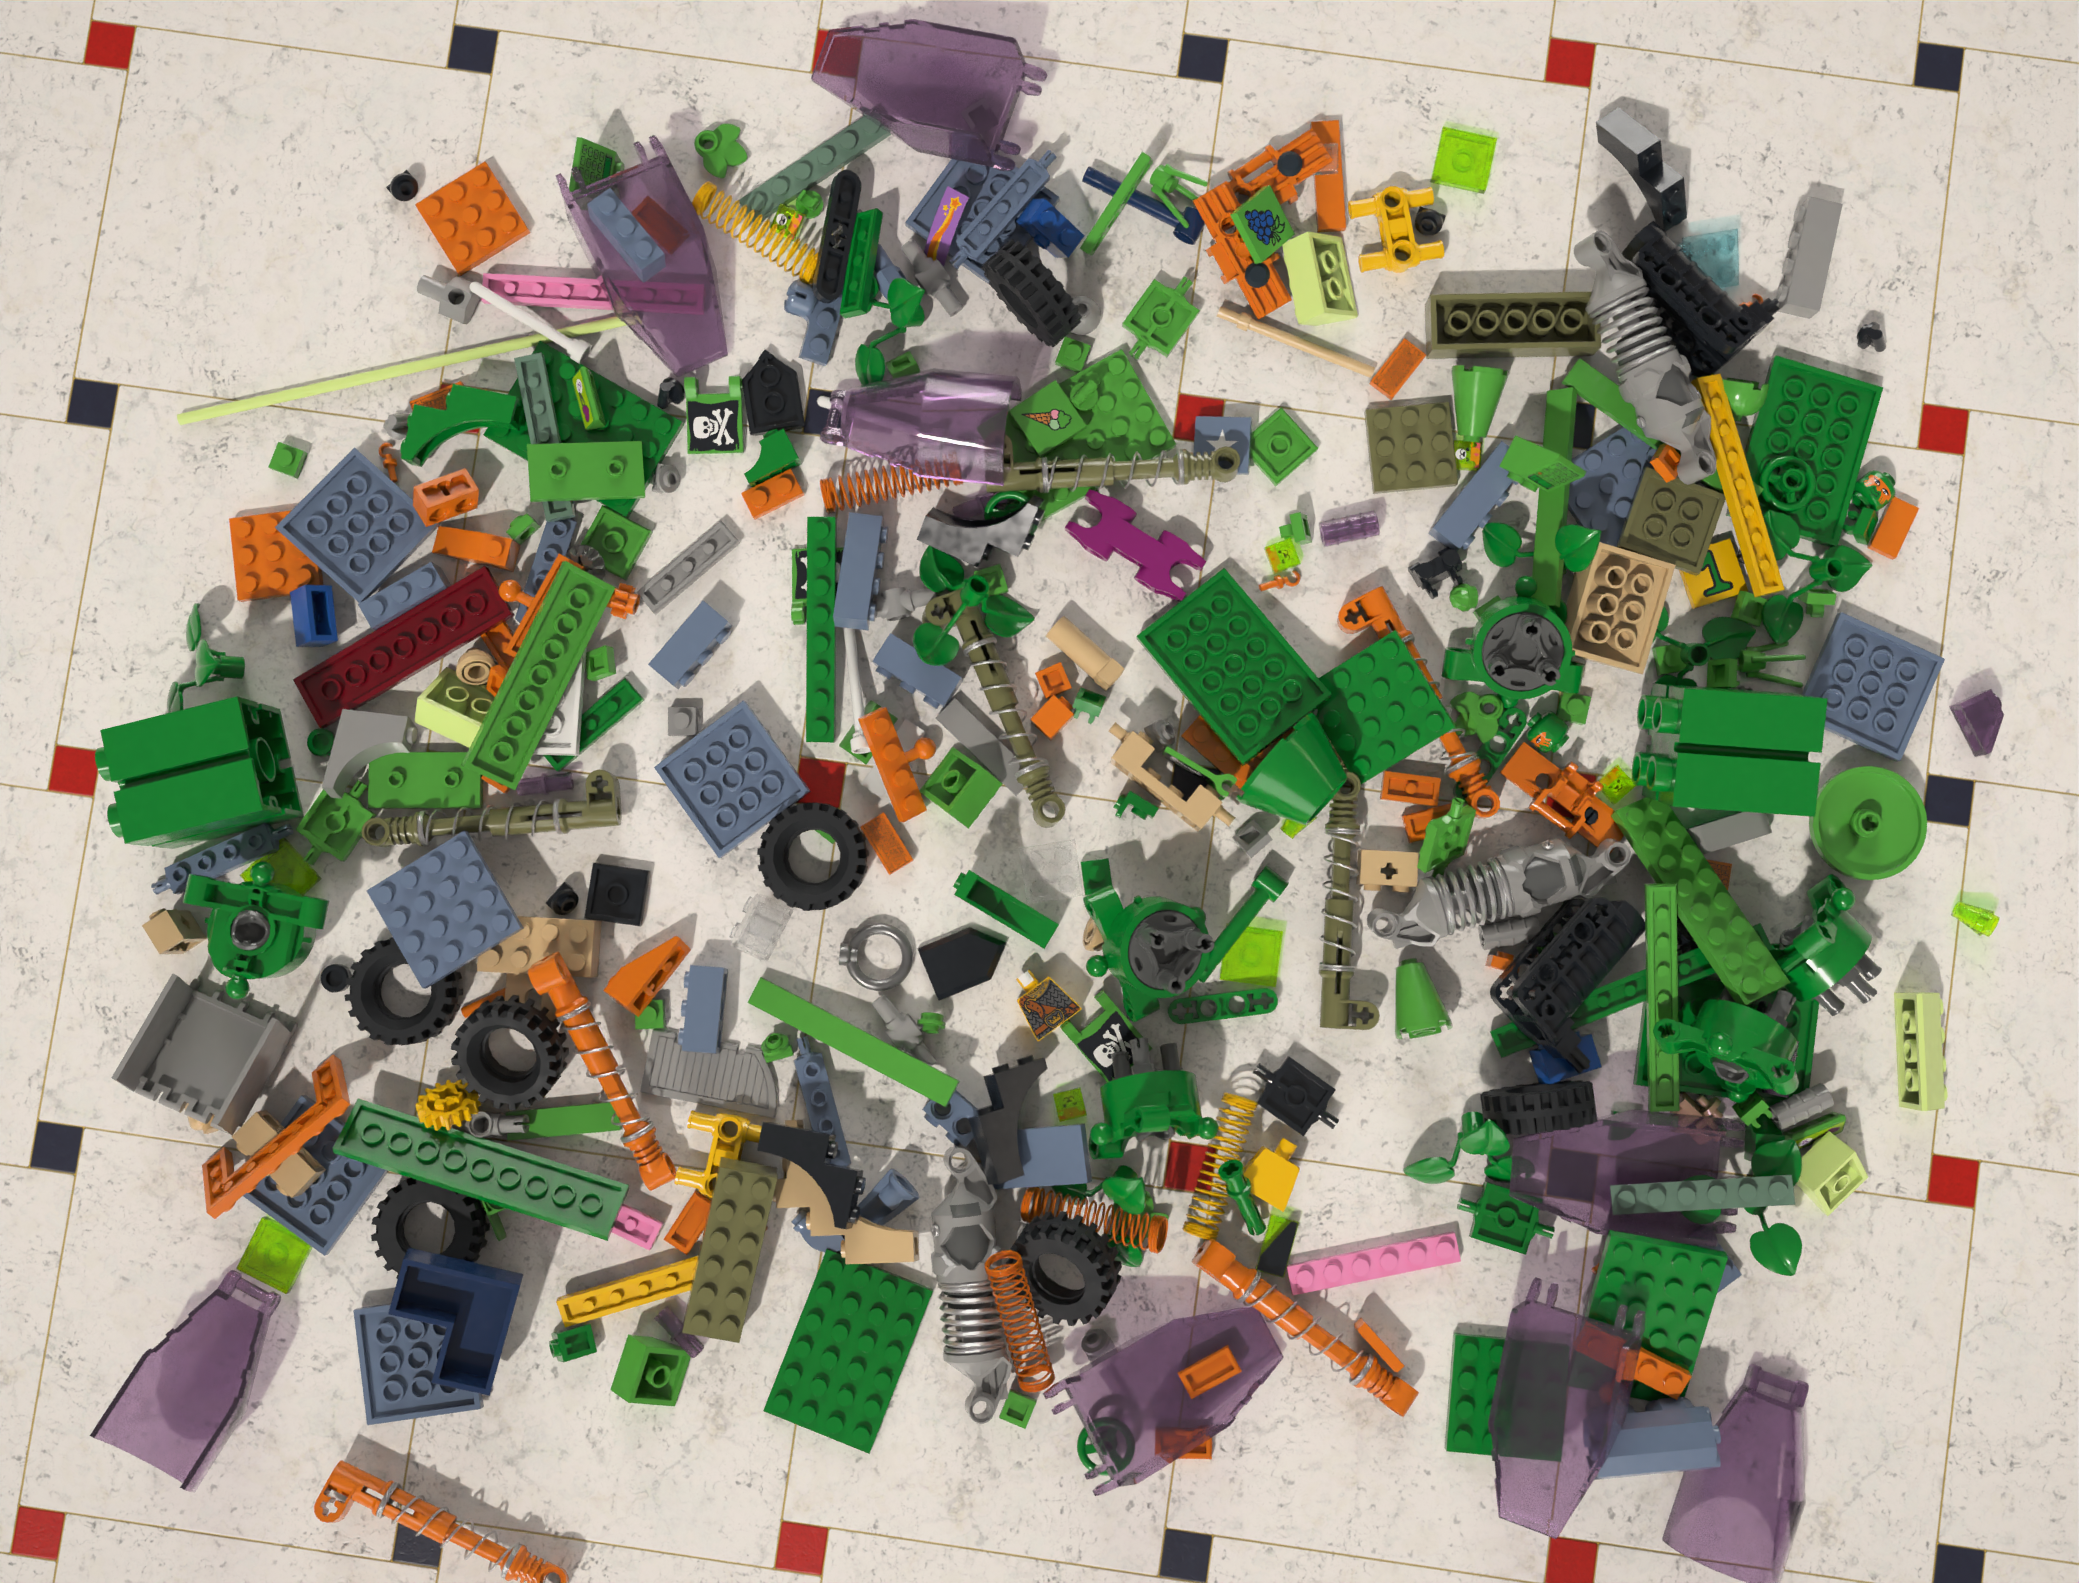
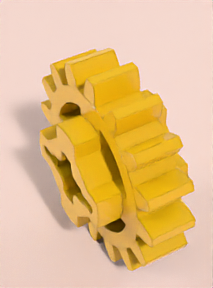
M447 1080L445 1085L435 1083V1088H426V1095H419V1102L415 1103L420 1123L424 1122L426 1128L434 1125V1129L437 1131L442 1126L446 1127L447 1130H450L454 1124L461 1127V1121H471V1114H478L479 1112L478 1107L481 1106V1102L478 1100V1092L473 1090L468 1093L465 1088L469 1083L462 1084V1080H457L455 1083Z

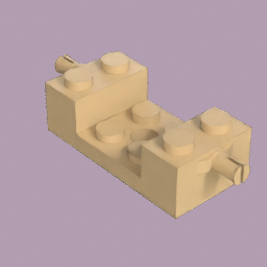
M1116 722L1109 729L1108 732L1112 733L1122 743L1111 757L1110 763L1194 830L1199 832L1212 816H1216L1227 826L1236 818L1223 808V805H1221L1223 802L1218 799L1220 795L1210 785L1207 784L1204 788L1200 784L1185 802L1182 799L1184 794L1173 785L1167 788L1160 782L1162 777L1150 767L1146 770L1142 768L1155 750L1152 746L1154 741L1141 731L1139 734H1136L1134 731L1128 733Z

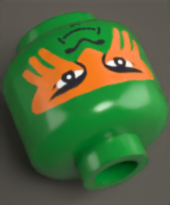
M1869 471L1856 482L1851 500L1861 511L1863 507L1877 512L1895 497V480L1886 472Z
M1548 711L1543 715L1537 712L1527 722V725L1530 727L1526 734L1527 739L1543 753L1549 751L1555 753L1569 739L1567 735L1568 725L1552 711Z

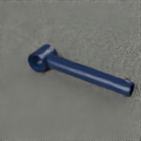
M1090 166L1087 168L1082 182L1102 190L1112 197L1122 183ZM1136 189L1126 203L1174 227V236L1186 244L1194 245L1205 226L1198 210L1186 207L1184 212L1179 211L1189 224V227L1185 228L1164 203Z

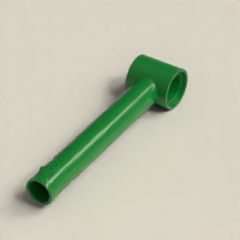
M1267 865L1252 882L1251 886L1255 888L1253 893L1215 940L1214 948L1210 951L1207 966L1199 979L1200 982L1204 983L1266 902L1270 900L1274 903L1288 886L1289 882Z

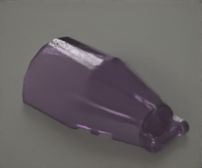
M933 368L849 388L847 391L834 390L830 396L831 407L826 427L822 429L820 439L826 444L845 446L872 458L875 456L889 461V465L894 467L900 465L912 470V474L919 477L1004 486V443L1010 400L1021 401L1022 399L1020 379L1015 376ZM841 413V428H837Z
M235 1270L229 1271L219 1287L188 1314L189 1317L176 1329L172 1328L165 1334L167 1336L153 1349H148L141 1356L90 1436L128 1452L169 1474L182 1483L180 1488L183 1490L196 1492L247 1410L270 1318L281 1301V1295L274 1291L269 1293L242 1278V1274ZM235 1289L262 1302L258 1310L232 1297L231 1295Z
M1749 1365L1742 1386L1721 1412L1723 1415L1715 1424L1718 1426L1721 1435V1443L1716 1444L1721 1465L1711 1469L1684 1471L1662 1540L1667 1545L1695 1562L1747 1583L1781 1582L1806 1504L1803 1407L1809 1390L1808 1383L1800 1380L1794 1382L1763 1371L1761 1366ZM1759 1381L1791 1392L1790 1399L1787 1400L1757 1389Z

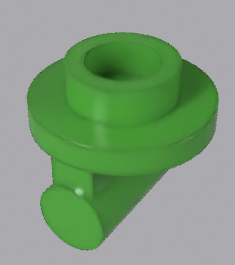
M1090 379L1088 382L1078 383L1072 388L1070 400L1076 409L1087 411L1096 405L1098 401V392L1096 390L1098 386Z
M771 1034L761 1044L766 1063L794 1056L793 1047L790 1045L788 1037L784 1034Z

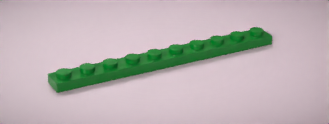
M1761 923L1752 926L1769 952L1772 951L1773 948ZM1700 948L1677 956L1678 988L1716 973ZM1646 969L1595 989L1570 1017L1575 1022L1571 1029L1575 1030L1645 1002ZM1513 1022L1490 1031L1501 1059L1537 1045L1536 1042L1522 1033Z

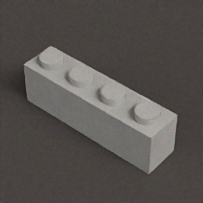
M1809 197L1802 205H1798L1793 218V221L1797 222L1795 232L1791 233L1788 241V248L1791 251L1789 258L1785 260L1782 268V275H1785L1784 283L1779 287L1776 299L1779 301L1778 307L1780 308L1778 312L1810 319L1820 311L1843 204Z

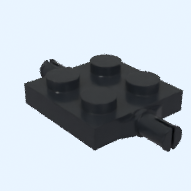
M1289 1056L1281 1067L1273 1073L1261 1065V1063L1256 1066L1265 1075L1257 1069H1254L1253 1074H1256L1266 1082L1264 1091L1256 1101L1258 1105L1302 1136L1318 1120L1328 1125L1331 1129L1335 1128L1336 1125L1327 1120V1118L1336 1124L1339 1122V1119L1326 1111L1328 1101L1336 1091L1335 1088Z

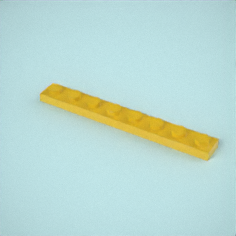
M1721 374L1696 378L1691 381V384L1700 392L1705 411L1711 416L1710 441L1715 452L1717 472L1754 597L1785 590L1728 397L1724 390Z

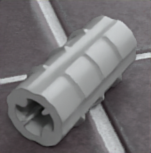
M1536 916L1520 917L1513 920L1506 919V921L1492 922L1479 925L1478 927L1480 943L1484 950L1499 949L1500 947L1514 946L1521 943L1527 944L1540 931V924Z
M1819 1083L1811 1088H1806L1798 1094H1793L1785 1100H1780V1102L1769 1106L1770 1108L1768 1109L1772 1113L1773 1117L1771 1119L1774 1125L1779 1130H1783L1791 1125H1796V1123L1804 1119H1809V1117L1817 1113H1822V1111L1834 1106V1101L1826 1086Z

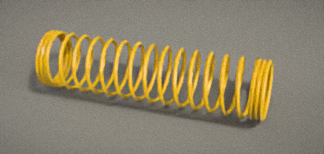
M708 181L700 187L691 204L690 210L692 213L696 214V216L700 215L702 220L708 218L709 224L716 223V228H723L725 234L731 232V237L733 239L738 237L740 243L746 242L747 248L754 246L755 253L761 251L763 258L769 256L770 263L776 261L777 267L784 265L785 272L792 270L793 277L799 275L800 281L809 285L813 283L819 253L815 254V248L811 249L801 270L794 274L795 266L805 254L808 243L802 246L794 264L787 270V263L797 250L800 238L792 245L786 260L779 265L781 255L785 252L793 238L792 233L785 239L778 256L771 260L772 252L779 245L785 234V228L775 238L770 252L764 255L765 247L771 241L778 228L777 224L773 225L763 246L756 250L757 243L769 227L770 219L763 223L755 242L749 246V238L760 225L763 218L762 214L758 215L753 222L747 238L741 241V235L752 221L755 210L753 209L748 213L740 232L733 236L734 229L741 222L747 211V204L738 212L732 228L726 231V225L736 213L740 201L734 202L724 224L719 227L718 221L728 209L732 201V195L725 199L716 220L711 222V215L720 205L725 192L724 190L719 192L710 208L709 214L703 217V212L715 196L717 186Z
M1224 1092L1223 1098H1221L1222 1102L1250 1114L1218 1108L1224 1113L1245 1121L1239 1122L1216 1117L1217 1120L1243 1130L1237 1131L1219 1126L1220 1131L1241 1140L1218 1135L1214 1137L1239 1149L1208 1143V1146L1226 1152L1236 1158L1205 1152V1154L1224 1162L1228 1160L1240 1161V1156L1233 1152H1243L1244 1149L1235 1143H1246L1247 1141L1235 1133L1247 1135L1249 1131L1237 1124L1250 1126L1252 1123L1239 1115L1255 1116L1252 1111H1256L1258 1103ZM1202 1161L1204 1164L1212 1166L1217 1169H1219L1221 1166L1219 1164ZM1202 1169L1199 1170L1201 1173L1207 1174L1209 1176H1212L1223 1181L1220 1178L1219 1174L1205 1171ZM1199 1178L1197 1179V1181L1205 1183L1227 1193V1191L1222 1188H1226L1227 1185L1214 1183ZM1195 1187V1190L1213 1196L1224 1203L1209 1201L1192 1196V1199L1215 1207L1222 1212L1189 1205V1208L1206 1213L1219 1221L1204 1219L1190 1214H1186V1216L1206 1223L1217 1230L1188 1221L1184 1222L1182 1229L1191 1235L1216 1241L1220 1229L1212 1223L1219 1224L1223 1222L1215 1214H1225V1211L1217 1205H1228L1225 1199L1219 1197H1228V1194L1216 1193Z

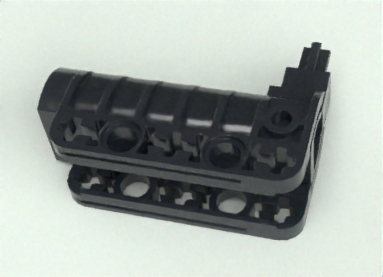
M1652 221L1637 233L1622 252L1625 259L1631 261L1642 270L1643 279H1645L1646 287L1649 289L1643 298H1653V302L1649 307L1658 308L1656 315L1663 318L1657 327L1663 326V324L1667 326L1666 332L1661 337L1668 336L1672 338L1668 345L1676 346L1675 349H1678L1680 355L1686 357L1690 364L1691 372L1698 378L1714 375L1770 324L1774 319L1773 315L1780 309L1777 306L1779 301L1769 298L1761 304L1755 301L1750 307L1745 303L1738 306L1728 296V293L1723 291L1713 281L1711 276H1708L1699 268L1698 264L1692 261L1655 221ZM1680 341L1686 342L1690 346V350H1687Z
M1603 897L1591 898L1586 902L1582 899L1567 900L1493 983L1490 989L1491 999L1528 1038L1539 1045L1541 1044L1553 1058L1565 1059L1577 1073H1582L1583 1070H1587L1590 1067L1589 1063L1591 1061L1577 1047L1581 1039L1571 1029L1575 1022L1570 1017L1645 932L1644 919L1625 900L1609 901ZM1578 906V911L1574 914L1573 917H1571L1568 920V922L1565 919H1563L1569 918L1573 914L1574 911L1571 907ZM1555 925H1562L1563 928L1554 936L1553 928ZM1546 945V947L1542 950L1539 956L1536 957L1532 962L1527 959L1534 958L1538 954V950L1536 949V947H1543ZM1521 964L1527 966V969L1519 977L1517 973L1518 968ZM1513 982L1514 986H1511L1506 992L1508 998H1501L1502 991L1500 988H1507Z

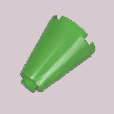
M1465 365L1452 366L1451 374L1458 435L1463 436L1464 442L1480 443V438L1487 437L1509 371L1481 366L1469 367V369H1465Z
M1417 958L1401 961V966L1396 968V1038L1403 1039L1402 1034L1409 1033L1410 1039L1441 1033V1027L1445 1025L1450 1030L1453 1027L1452 1021L1424 963L1418 962Z

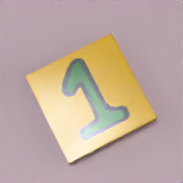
M1731 539L1709 546L1699 575L1695 576L1679 570L1692 610L1737 596L1739 591L1748 592Z

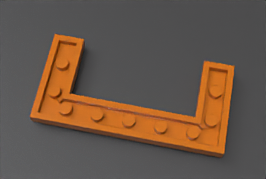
M334 1054L311 1072L317 1102L234 1172L232 1152L225 1147L202 1165L207 1214L216 1219L223 1212L232 1209L236 1201L245 1193L253 1191L258 1183L268 1174L274 1173L284 1160L290 1155L298 1153L304 1143L313 1136L319 1135L335 1117L345 1113L350 1105L342 1062Z

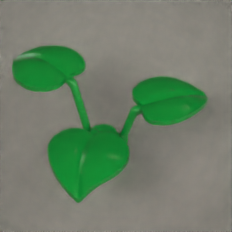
M873 275L867 313L870 312L872 304L876 307L890 309L891 321L898 327L871 341L869 346L861 344L857 350L855 357L857 376L863 387L873 395H877V390L882 383L885 373V360L882 352L876 346L899 333H906L907 327H920L924 322L925 315L920 302L925 290L903 278H896L891 282L887 294L888 303H884L875 299L878 293V283Z
M1768 510L1764 513L1763 518L1776 561L1783 559L1786 553L1790 557L1811 561L1809 574L1814 579L1812 583L1790 594L1788 598L1783 595L1770 597L1763 606L1762 621L1764 627L1774 643L1782 644L1796 634L1803 621L1804 613L1802 606L1799 603L1793 602L1796 597L1815 586L1822 585L1823 581H1826L1835 591H1849L1857 585L1862 576L1873 565L1859 552L1843 545L1828 548L1821 559L1819 556H1810L1792 551L1791 549L1795 548L1800 540V530L1793 518L1784 513Z
M1491 522L1484 526L1482 530L1484 549L1487 557L1493 564L1499 567H1509L1514 564L1516 556L1520 558L1534 557V551H1518L1522 545V538L1510 525ZM1575 524L1565 525L1558 530L1555 537V547L1561 554L1559 558L1561 560L1564 559L1563 575L1566 574V569L1572 572H1581L1590 566L1598 550L1601 530ZM1561 598L1560 608L1551 609L1554 610L1565 624L1567 620V607Z
M928 546L925 550L919 566L920 578L924 585L936 593H941L946 589L949 592L962 589L960 592L962 605L944 631L940 626L933 625L932 623H923L914 632V648L919 659L924 663L940 666L951 662L959 651V642L948 633L967 606H977L981 602L982 612L987 613L985 617L987 627L993 633L1002 637L1017 635L1034 621L1035 617L1008 597L1002 595L989 596L987 594L989 584L984 577L973 575L969 579H964V570L953 557L931 546Z
M194 603L186 625L189 651H195L196 648L195 681L179 685L178 682L172 683L167 699L168 713L183 710L182 693L188 687H202L206 683L224 681V678L242 679L244 676L245 661L243 657L226 656L225 652L210 649L207 641L200 639L199 603Z
M1663 606L1653 642L1657 637L1681 648L1680 658L1686 664V667L1678 673L1677 677L1663 675L1655 683L1697 686L1693 679L1683 678V676L1687 672L1693 671L1694 666L1705 665L1710 658L1713 660L1739 658L1740 651L1746 649L1749 641L1755 635L1756 629L1746 622L1731 617H1716L1708 621L1702 629L1705 643L1685 644L1660 633L1666 629L1669 623L1668 612Z
M1467 1112L1462 1115V1132L1457 1134L1458 1140L1450 1161L1443 1157H1430L1403 1168V1172L1406 1175L1420 1182L1428 1184L1443 1183L1455 1176V1170L1452 1167L1456 1165L1460 1149H1462L1464 1152L1473 1155L1486 1154L1491 1164L1484 1168V1173L1488 1178L1497 1182H1517L1535 1173L1533 1163L1523 1156L1508 1155L1498 1160L1493 1157L1506 1153L1510 1149V1142L1502 1129L1492 1120L1488 1119L1484 1123L1483 1114L1480 1112Z
M1792 1139L1767 1143L1759 1147L1751 1159L1754 1175L1756 1177L1792 1175L1794 1187L1799 1181L1802 1171V1158L1797 1143ZM1696 1175L1687 1178L1683 1181L1708 1180L1715 1178L1707 1175ZM1768 1206L1745 1207L1744 1209L1749 1214L1759 1216L1764 1230L1754 1233L1750 1238V1250L1754 1258L1762 1266L1774 1273L1786 1276L1795 1275L1802 1253V1241L1798 1232L1793 1227L1784 1223H1775L1768 1228L1764 1215ZM1721 1209L1680 1212L1694 1223L1708 1224L1720 1216Z
M1120 1165L1112 1177H1106L1101 1184L1092 1190H1087L1086 1183L1051 1186L1056 1194L1058 1192L1062 1193L1063 1199L1067 1194H1070L1071 1203L1078 1196L1081 1204L1084 1198L1092 1197L1103 1189L1106 1196L1127 1213L1141 1214L1146 1206V1190L1143 1178H1138L1137 1173L1125 1165ZM1120 1210L1116 1219L1115 1231L1120 1218ZM1111 1228V1231H1110V1234H1111V1235L1107 1234L1110 1239H1111L1112 1236H1113V1235H1112V1228ZM1116 1235V1241H1120L1121 1235ZM1127 1236L1124 1238L1125 1243L1130 1241V1238ZM1114 1240L1107 1243L1109 1248H1117L1118 1254L1114 1261H1121L1122 1265L1130 1267L1141 1266L1144 1255L1140 1246L1137 1248H1133L1131 1244L1124 1246L1123 1242L1116 1244Z

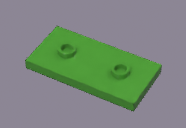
M642 441L527 444L531 502L645 498Z
M467 752L388 754L369 763L368 808L461 809L466 807L468 809H482L483 780L481 777L483 775L461 765Z

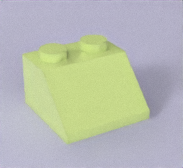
M1828 1131L1823 1137L1815 1140L1812 1148L1801 1157L1802 1171L1797 1186L1824 1214L1829 1216L1868 1178V1175L1856 1152Z

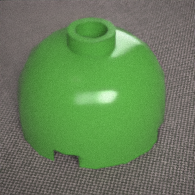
M1735 378L1722 379L1734 421H1741L1742 416L1753 415L1762 408L1767 398L1769 384H1762V387L1758 388L1759 382Z

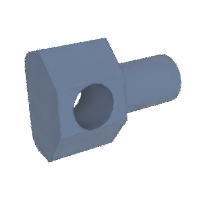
M878 244L874 267L877 273L875 278L880 292L887 299L891 282L896 278L906 279L901 269L892 263L882 246Z

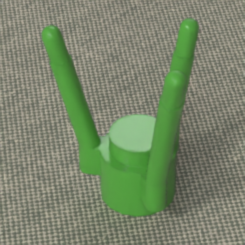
M1169 164L1165 166L1159 165L1150 178V184L1153 185L1151 191L1158 195L1177 220L1185 228H1188V222L1164 193L1170 194L1176 189L1194 201L1199 197L1178 184L1179 179L1176 176L1204 187L1208 185V182L1179 171Z
M1786 641L1782 644L1771 643L1757 647H1746V650H1741L1739 653L1738 664L1741 667L1740 672H1746V678H1760L1802 688L1803 683L1759 671L1766 668V662L1805 660L1806 656L1804 654L1766 656L1765 653H1760L1788 646L1789 642Z

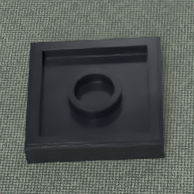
M593 863L584 918L642 926L650 871Z

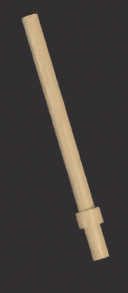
M1222 306L1218 311L1217 317L1237 324L1236 328L1241 330H1252L1369 378L1374 373L1375 367L1252 319V315L1245 312L1240 314Z

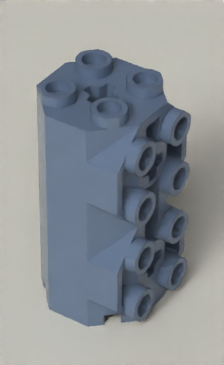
M1679 1397L1677 1400L1674 1398L1652 1400L1646 1404L1644 1412H1636L1633 1406L1624 1402L1616 1405L1601 1404L1590 1408L1587 1412L1588 1416L1583 1420L1585 1448L1588 1447L1590 1456H1586L1587 1463L1594 1480L1703 1470L1720 1467L1721 1465L1716 1445L1721 1443L1720 1430L1717 1425L1712 1426L1709 1407H1695L1685 1397Z

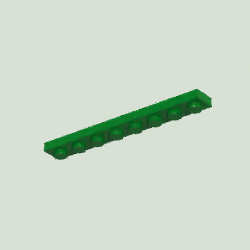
M807 516L806 742H835L836 627L833 613L836 600L837 517Z

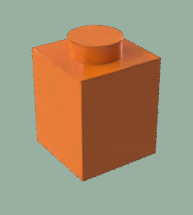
M1053 695L1030 721L1051 741L1073 719L1072 705L1063 696L1058 699Z

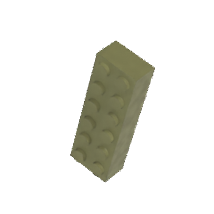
M1592 292L1430 294L1425 303L1426 359L1593 356L1601 348V334L1597 333L1598 329L1601 328V323L1592 324L1594 319L1590 318L1585 309Z
M725 1157L720 1158L684 1315L682 1333L736 1343L740 1342L777 1183L776 1167Z

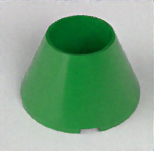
M1309 713L1293 727L1295 731L1286 739L1282 738L1253 771L1241 788L1244 794L1242 796L1238 794L1236 797L1241 804L1307 825L1340 790L1348 777L1317 716L1313 713Z

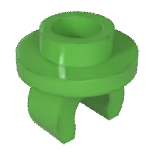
M803 189L796 199L798 213L808 219L815 218L821 214L824 207L822 197L815 191Z

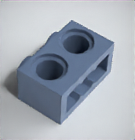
M955 1090L949 1102L951 1111L948 1114L938 1113L935 1108L936 1102L930 1100L922 1109L926 1112L924 1118L936 1128L938 1125H941L947 1131L945 1136L956 1146L962 1144L966 1147L974 1138L972 1130L968 1133L960 1132L957 1128V1121L961 1118L968 1119L978 1115L977 1108L957 1090Z

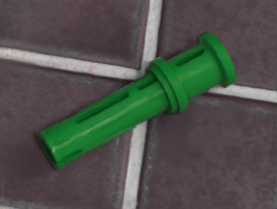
M1239 1160L1224 1162L1220 1166L1218 1174L1226 1182L1228 1196L1235 1199L1249 1233L1253 1236L1255 1232L1256 1235L1262 1234L1266 1230V1225L1250 1193L1252 1184L1244 1176L1242 1162Z

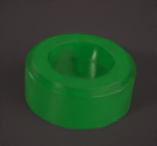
M324 728L313 730L307 739V746L310 752L321 757L330 756L335 733Z

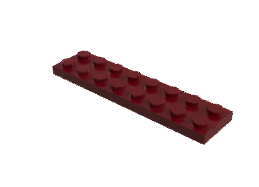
M483 566L294 678L293 681L319 728H326L340 719L342 709H358L512 618L515 614L508 602L500 597L499 586L489 568Z

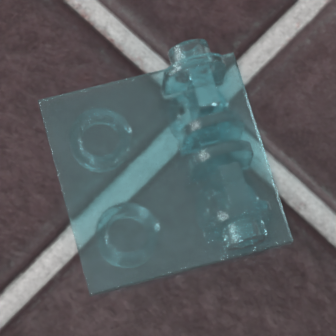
M1738 229L1682 237V243L1677 246H1680L1682 251L1698 264L1699 268L1708 276H1711L1720 288L1739 285Z

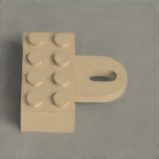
M517 916L524 929L478 956L477 971L507 973L505 1001H508L512 995H518L519 1002L525 1004L528 999V993L535 989L530 981L528 969L535 962L557 951L560 952L572 977H598L602 921ZM547 992L542 995L541 1010L544 1006L549 1009L546 1016L552 1021L557 1018L555 1015L556 1008Z

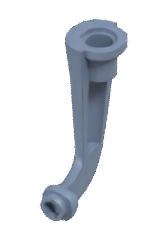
M890 1169L872 1191L859 1203V1216L875 1224L884 1225L918 1200L919 1194L901 1173L895 1169ZM804 1210L791 1221L795 1225L793 1229L800 1232L804 1240L812 1248L821 1252H826L827 1249L834 1252L841 1251V1241L845 1240V1235L811 1236V1230H808L806 1226L807 1213Z

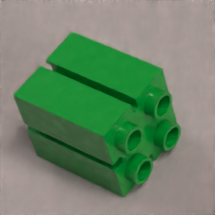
M1653 683L1652 695H1642L1638 704L1639 729H1648V735H1651L1652 740L1651 744H1647L1646 752H1636L1632 763L1633 785L1643 786L1642 796L1658 800L1672 807L1815 817L1821 763L1808 761L1809 752L1822 753L1828 699L1783 692Z
M236 696L100 730L104 747L97 748L95 752L98 772L105 781L118 783L120 790L114 791L116 803L108 806V822L112 832L118 838L123 837L125 844L152 845V847L175 849L248 831L264 823L273 825L304 817L293 767L281 768L279 761L291 758L279 708L262 703L258 704L255 701Z

